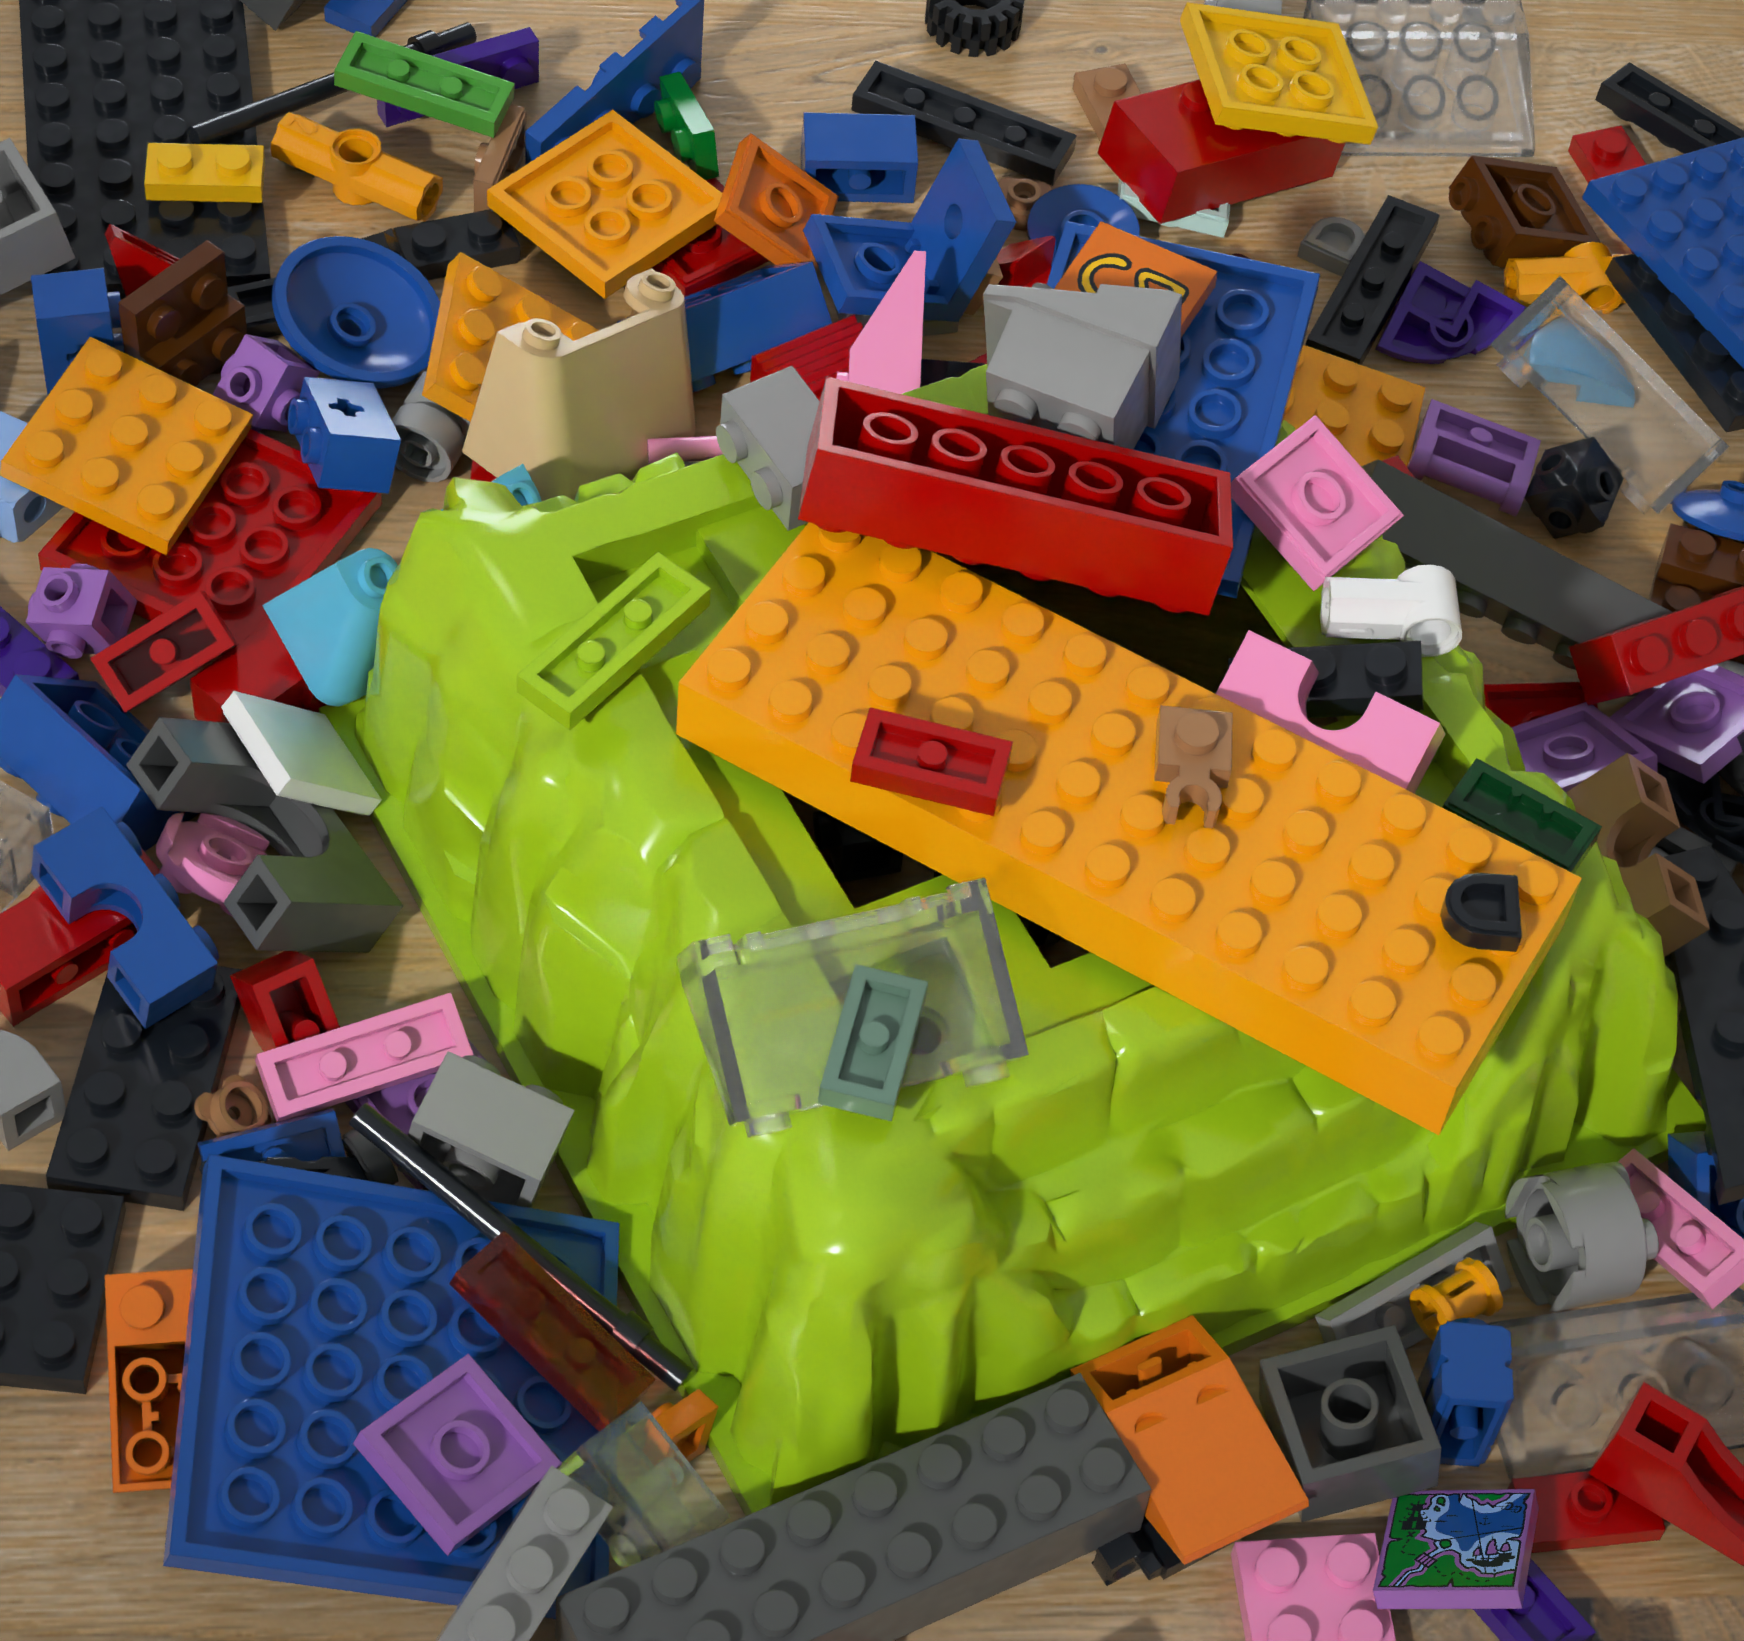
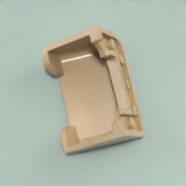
M652 268L632 276L627 280L623 295L626 303L632 307L630 317L575 341L564 335L554 323L538 318L517 323L497 331L462 453L495 477H499L524 464L539 491L542 501L561 495L574 500L580 485L619 473L629 480H633L640 468L649 465L647 439L694 437L696 418L685 300L674 280L663 273L656 272Z

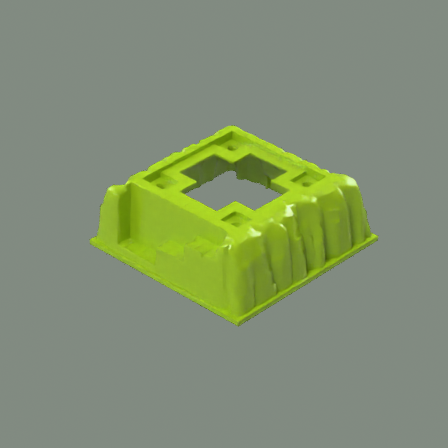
M985 364L969 370L959 378L949 377L902 394L988 415L986 370L988 367ZM1285 420L1282 423L1277 445L1296 430L1294 426ZM676 452L640 468L632 481L621 473L613 474L580 485L574 500L561 495L523 506L520 505L505 485L453 477L446 487L443 511L432 508L420 513L401 562L387 583L379 613L374 667L368 672L366 695L343 706L325 705L319 708V713L326 715L382 799L369 816L509 1077L513 1082L524 1087L527 1085L544 1087L559 1096L563 1105L575 1110L556 1155L555 1162L585 1217L619 1223L618 1280L637 1315L654 1328L650 1334L693 1369L678 1388L682 1399L700 1389L719 1406L707 1445L745 1516L1071 1377L1070 1369L1191 1315L1197 1319L1224 1352L1230 1356L1315 1318L1316 1314L1474 1222L1492 1226L1495 1237L1517 1228L1516 1217L1505 1219V1208L1510 1189L1520 1178L1594 1163L1618 1162L1633 1148L1656 1166L1668 1160V1134L1705 1131L1707 1127L1703 1109L1672 1068L1678 1037V993L1674 973L1665 965L1661 936L1647 918L1636 913L1633 909L1632 901L1622 880L1617 861L1603 856L1597 841L1574 873L1581 877L1582 880L1561 932L1439 1135L1091 952L1051 968L1015 912L945 875H940L854 909L781 789L676 734L679 681L808 524L805 523L788 531L772 509L766 510L759 504L752 490L751 481L737 462H729L723 454L685 466L683 459ZM1255 526L1240 584L1286 648L1400 642V640L1334 638L1322 635L1320 612L1323 585L1313 591ZM1382 535L1332 577L1396 580L1407 569L1398 545L1384 540ZM657 552L711 588L710 606L571 730L517 693V674ZM1458 645L1448 653L1439 656L1422 657L1424 710H1420L1419 713L1440 722L1445 736L1415 794L1443 807L1447 798L1475 759L1478 758L1576 812L1573 800L1555 781L1544 773L1526 771L1513 729L1485 706L1483 664L1476 655L1462 650ZM1363 715L1336 717L1339 721L1321 728L1325 730L1345 729L1355 724ZM855 964L928 981L926 999L911 1052L921 1053L927 1057H909L892 1122L818 1104L820 1084Z

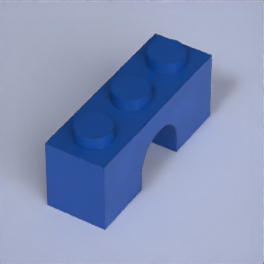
M103 806L34 845L31 873L68 924L96 910L119 912L134 924L137 930L135 936L110 951L107 978L142 1026L147 1029L213 988L219 954L209 934L199 925L192 928L178 908L181 906L180 900L169 880L161 873L154 876L140 858L142 856V849L133 831L122 821L115 824Z

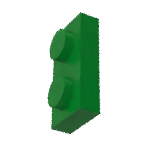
M681 72L660 76L662 99L654 102L655 115L661 132L663 134L670 132L676 158L682 163L687 162L690 169L704 180L719 177L715 131Z

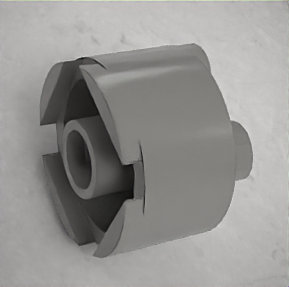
M1594 1163L1524 1177L1517 1180L1510 1189L1506 1201L1505 1219L1516 1217L1518 1238L1507 1240L1508 1253L1517 1280L1533 1303L1537 1306L1549 1304L1551 1305L1550 1312H1559L1626 1298L1633 1295L1639 1289L1644 1278L1646 1262L1656 1258L1659 1242L1654 1225L1648 1219H1642L1638 1204L1630 1189L1628 1173L1621 1163Z

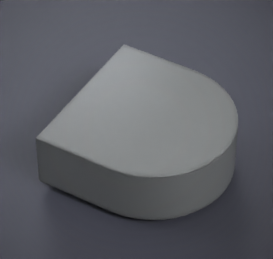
M1340 217L1324 218L1317 221L1303 238L1297 257L1342 277L1365 235L1361 228L1350 220Z

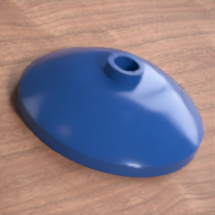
M346 236L324 237L312 240L299 246L285 259L277 273L272 288L273 312L283 336L306 362L336 380L374 383L376 388L400 386L420 377L423 372L427 371L440 301L428 280L409 261L377 243Z

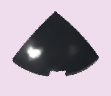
M1658 762L1657 773L1667 780L1679 820L1697 836L1712 843V848L1744 864V797L1721 793L1719 772L1703 784Z

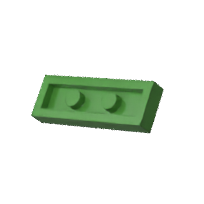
M355 31L334 70L335 86L492 138L495 137L514 99L515 83L358 31Z

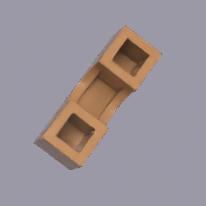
M1626 753L1567 791V795L1573 800L1576 812L1602 826L1597 838L1601 854L1617 861L1622 880L1631 898L1633 909L1636 913L1647 918L1660 934L1664 957L1710 930L1695 878L1658 853L1648 857L1659 841L1680 828L1665 777L1631 754Z

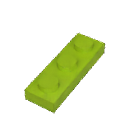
M657 552L517 674V693L571 730L710 606L711 588Z

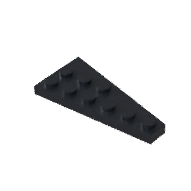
M1708 845L1665 856L1664 858L1695 878L1710 930L1670 953L1671 963L1669 969L1674 973L1681 1005L1678 1017L1695 1097L1702 1103L1707 1126L1704 1132L1708 1155H1713L1717 1180L1714 1186L1718 1205L1744 1198V895L1712 846Z

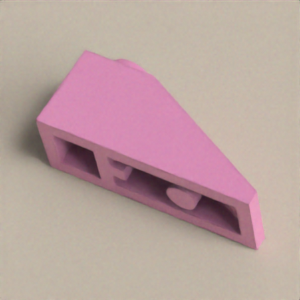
M914 251L851 346L849 372H837L836 379L899 394L920 388L926 251Z

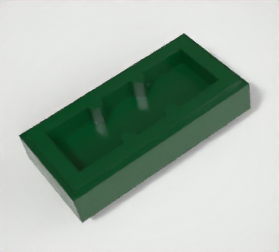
M1478 758L1475 759L1442 807L1573 874L1597 841L1602 828L1601 825Z

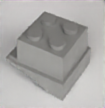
M1035 283L1032 287L988 284L983 294L988 367L986 370L988 415L1129 449H1134L1146 426L1155 429L1179 379L1182 294L1164 289L1100 284L1097 293L1056 290L1043 283Z

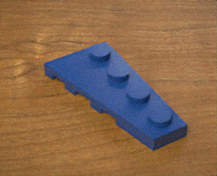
M675 0L676 5L679 7L664 21L655 15L640 28L639 33L643 40L624 57L614 52L599 65L600 69L596 73L592 85L586 91L577 85L525 131V165L611 110L617 112L631 124L641 118L650 116L655 112L654 102L662 99L660 76L681 72L691 89L701 78L704 0Z

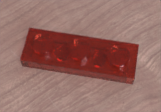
M502 1231L463 1265L449 1283L601 1434L638 1401L656 1380L506 1231Z

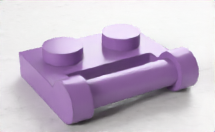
M1431 399L1407 468L1420 481H1422L1424 476L1500 504L1499 511L1516 517L1529 486L1541 440Z

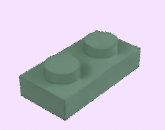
M855 964L820 1084L818 1104L892 1122L925 1003L928 981Z

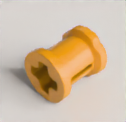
M1466 1257L1455 1265L1454 1273L1434 1286L1420 1285L1410 1293L1409 1299L1411 1311L1416 1322L1433 1341L1440 1325L1446 1324L1447 1321L1451 1322L1460 1318H1476L1481 1314L1492 1316L1503 1308V1296L1496 1278L1481 1261Z

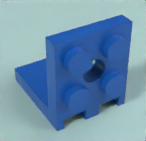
M958 138L911 223L811 214L803 232L838 313L872 316L914 251H926L923 319L959 322L1017 222L978 140Z

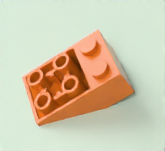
M193 1269L105 1275L113 1493L171 1489Z
M1193 1315L1070 1369L1071 1376L1081 1373L1151 1487L1145 1517L1184 1565L1309 1507L1308 1497L1230 1357Z

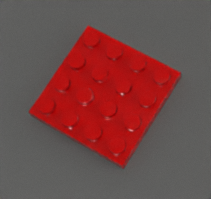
M250 429L167 555L74 511L38 553L40 570H43V567L70 568L71 565L77 563L91 565L100 570H110L137 600L134 614L149 621L198 591H205L239 645L271 622L262 606L263 604L333 565L382 505V493L318 488L308 464L302 462L301 451Z

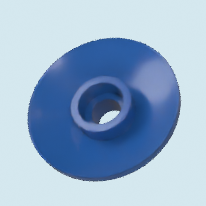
M1086 184L1065 185L1045 193L1031 208L1027 222L1029 240L1046 236L1055 237L1056 241L1051 266L1053 265L1066 221L1097 227L1100 221L1132 235L1140 236L1138 219L1128 203L1109 190Z
M1727 480L1722 482L1721 489L1685 491L1674 497L1672 509L1686 522L1722 537L1744 541V483Z

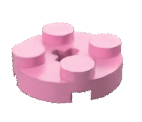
M185 812L172 815L168 819L156 844V854L162 863L159 873L169 880L176 892L184 894L193 892L219 904L227 914L232 916L223 902L256 856L267 855L265 851L270 842L254 829L228 817L201 813L197 822H181Z

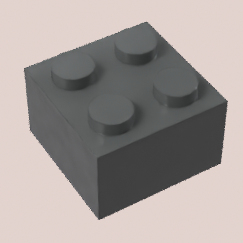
M1396 1325L1260 1360L1259 1400L1272 1435L1309 1499V1507L1298 1512L1301 1522L1438 1486L1442 1448Z

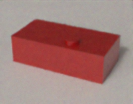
M1199 79L1114 101L1097 153L1121 181L1134 191L1139 197V201L1158 223L1162 224L1191 216L1200 210L1219 208L1221 204L1228 203L1231 205L1333 177L1345 143H1335L1328 139L1299 135L1287 137L1276 132L1245 128L1234 130L1222 125H1215Z

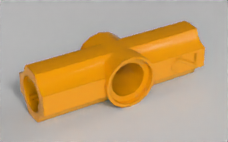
M288 112L278 123L275 136L271 141L272 157L332 183L333 193L337 199L346 204L366 205L375 202L416 221L426 222L436 211L439 197L443 192L442 177L381 151L379 138L372 132L364 129H348L338 132L299 114Z
M1587 242L1571 248L1564 256L1509 258L1504 269L1503 292L1505 296L1525 307L1573 305L1578 315H1585L1584 311L1602 310L1603 314H1609L1618 308L1621 303L1626 302L1612 285L1605 272L1613 257L1631 254L1611 255L1606 245L1599 242Z

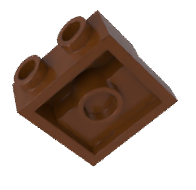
M1471 155L1449 186V202L1454 210L1461 211L1463 218L1472 228L1471 242L1473 246L1478 250H1483L1485 257L1493 266L1505 269L1509 258L1546 257L1547 255L1560 257L1564 256L1571 248L1582 243H1601L1557 167Z
M209 240L200 244L118 302L124 352L195 387L208 375L221 373L225 362L235 354L244 335L247 334L245 306L228 294L224 251Z
M1671 523L1659 554L1648 600L1675 612L1712 599V596L1744 586V541L1740 543L1718 537L1690 523L1685 526ZM1744 655L1730 659L1744 665Z

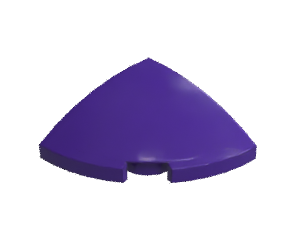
M1420 261L1413 270L1375 350L1403 361L1422 364H1442L1447 359L1457 358L1469 353L1476 355L1498 342L1519 319L1525 306L1478 280H1475L1469 288Z

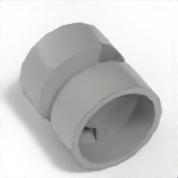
M425 371L405 399L404 405L399 408L392 419L401 438L395 466L408 476L420 481L439 482L448 477L463 454L462 449L470 421L422 396L427 372Z

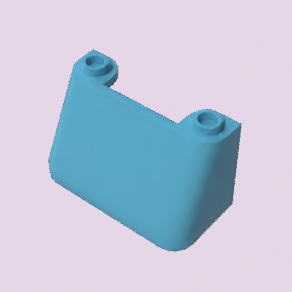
M524 464L491 481L505 485L521 506L542 501L539 491ZM374 548L359 550L262 605L309 690L318 700L326 705L339 707L366 695L368 672L374 667L380 607L387 583L398 566L394 559L382 550Z

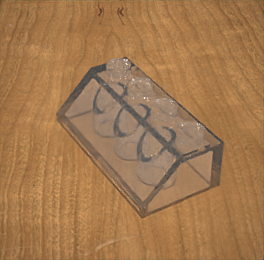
M1739 1287L1713 1310L1694 1293L1487 1323L1488 1325L1503 1326V1328L1511 1331L1512 1361L1509 1368L1513 1370L1514 1399L1496 1437L1510 1480L1514 1478L1590 1471L1615 1422L1643 1382L1706 1418L1729 1450L1744 1447V1291Z

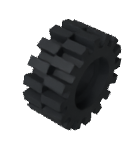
M927 0L925 11L927 32L930 37L936 35V43L941 47L950 42V52L958 55L962 48L969 49L968 57H978L979 49H984L987 56L995 55L997 46L1005 51L1010 47L1011 40H1017L1021 30L1025 0ZM965 5H976V6L984 7V8H986V9L976 10V9H970V8H967V7H964V6H965Z

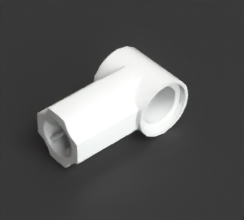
M1431 564L1418 565L1407 569L1396 580L1325 577L1321 592V633L1326 635V637L1388 639L1400 640V642L1421 641L1422 657L1439 656L1448 653L1457 647L1462 639L1455 577L1451 571L1444 567Z

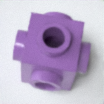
M245 334L235 354L225 362L221 371V379L212 395L253 414L251 429L260 433L263 428L287 432L289 406L293 398L300 397L304 376L317 378L320 371L278 340Z
M80 563L73 564L70 568L43 567L36 591L29 600L26 623L46 643L45 646L49 651L61 657L78 659L83 654H97L125 637L137 600L110 570H100L94 566Z

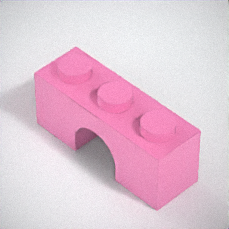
M1248 630L1216 692L1217 695L1415 794L1445 736L1440 722L1375 692L1365 713L1355 724L1341 730L1319 728L1308 720L1306 713L1308 695L1319 675V671L1313 661Z

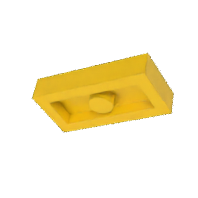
M148 143L144 181L146 200L262 203L265 172L264 145Z

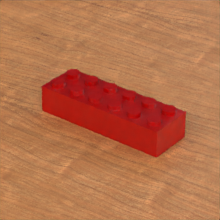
M826 376L807 446L798 520L814 523L819 528L829 532L842 533L848 531L883 539L886 543L897 548L911 549L917 547L951 555L956 560L970 565L985 563L1019 571L1024 576L1034 580L1047 581L1053 579L1087 587L1092 592L1102 596L1114 597L1121 595L1155 603L1160 608L1170 612L1180 613L1189 611L1209 616L1233 549L1230 472Z

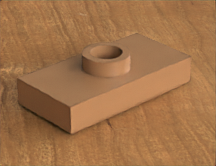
M511 104L495 137H491L489 144L481 143L478 148L474 165L475 177L473 179L474 212L489 210L490 208L487 206V189L508 177L520 167L525 154V131L527 130V112L525 107Z

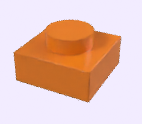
M697 1389L675 1405L667 1402L658 1407L643 1425L641 1434L644 1436V1440L635 1468L656 1486L705 1451L719 1406L700 1389Z

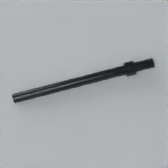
M469 22L439 33L428 30L412 36L404 47L432 56L476 42L477 36L474 27ZM333 72L188 127V137L191 144H211L282 117L288 112H295L350 90L334 85Z
M365 1103L354 1114L349 1122L350 1126L607 1335L608 1338L605 1341L607 1346L626 1361L631 1357L635 1358L672 1390L676 1391L682 1385L693 1369L650 1334L654 1329L650 1324L632 1310L627 1315L370 1104Z

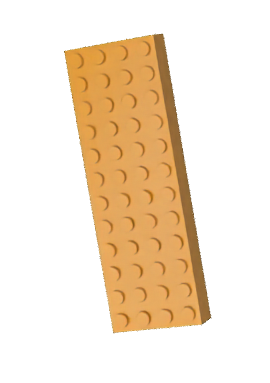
M808 522L679 681L676 734L1437 1135L1441 1133L1561 932L1582 880L1581 877L932 551L917 547L911 549L897 548L886 543L883 539L848 531L842 533L829 532ZM1160 705L1233 713L1231 775L1228 787L1219 788L1222 802L1217 822L1213 828H1204V811L1199 805L1192 802H1185L1179 805L1175 825L1166 824L1163 819L1162 807L1170 782L1154 781L1156 723ZM872 707L1013 741L1010 762L995 815L990 816L850 782L852 762L869 708ZM1474 873L1516 875L1518 877L1522 938L1516 952L1467 947L1454 940L1443 927L1440 914L1447 889L1454 880L1466 874Z

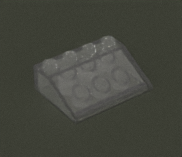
M1307 0L1303 19L1339 23L1378 124V130L1371 145L1346 142L1341 156H1534L1535 133L1530 43L1521 0Z

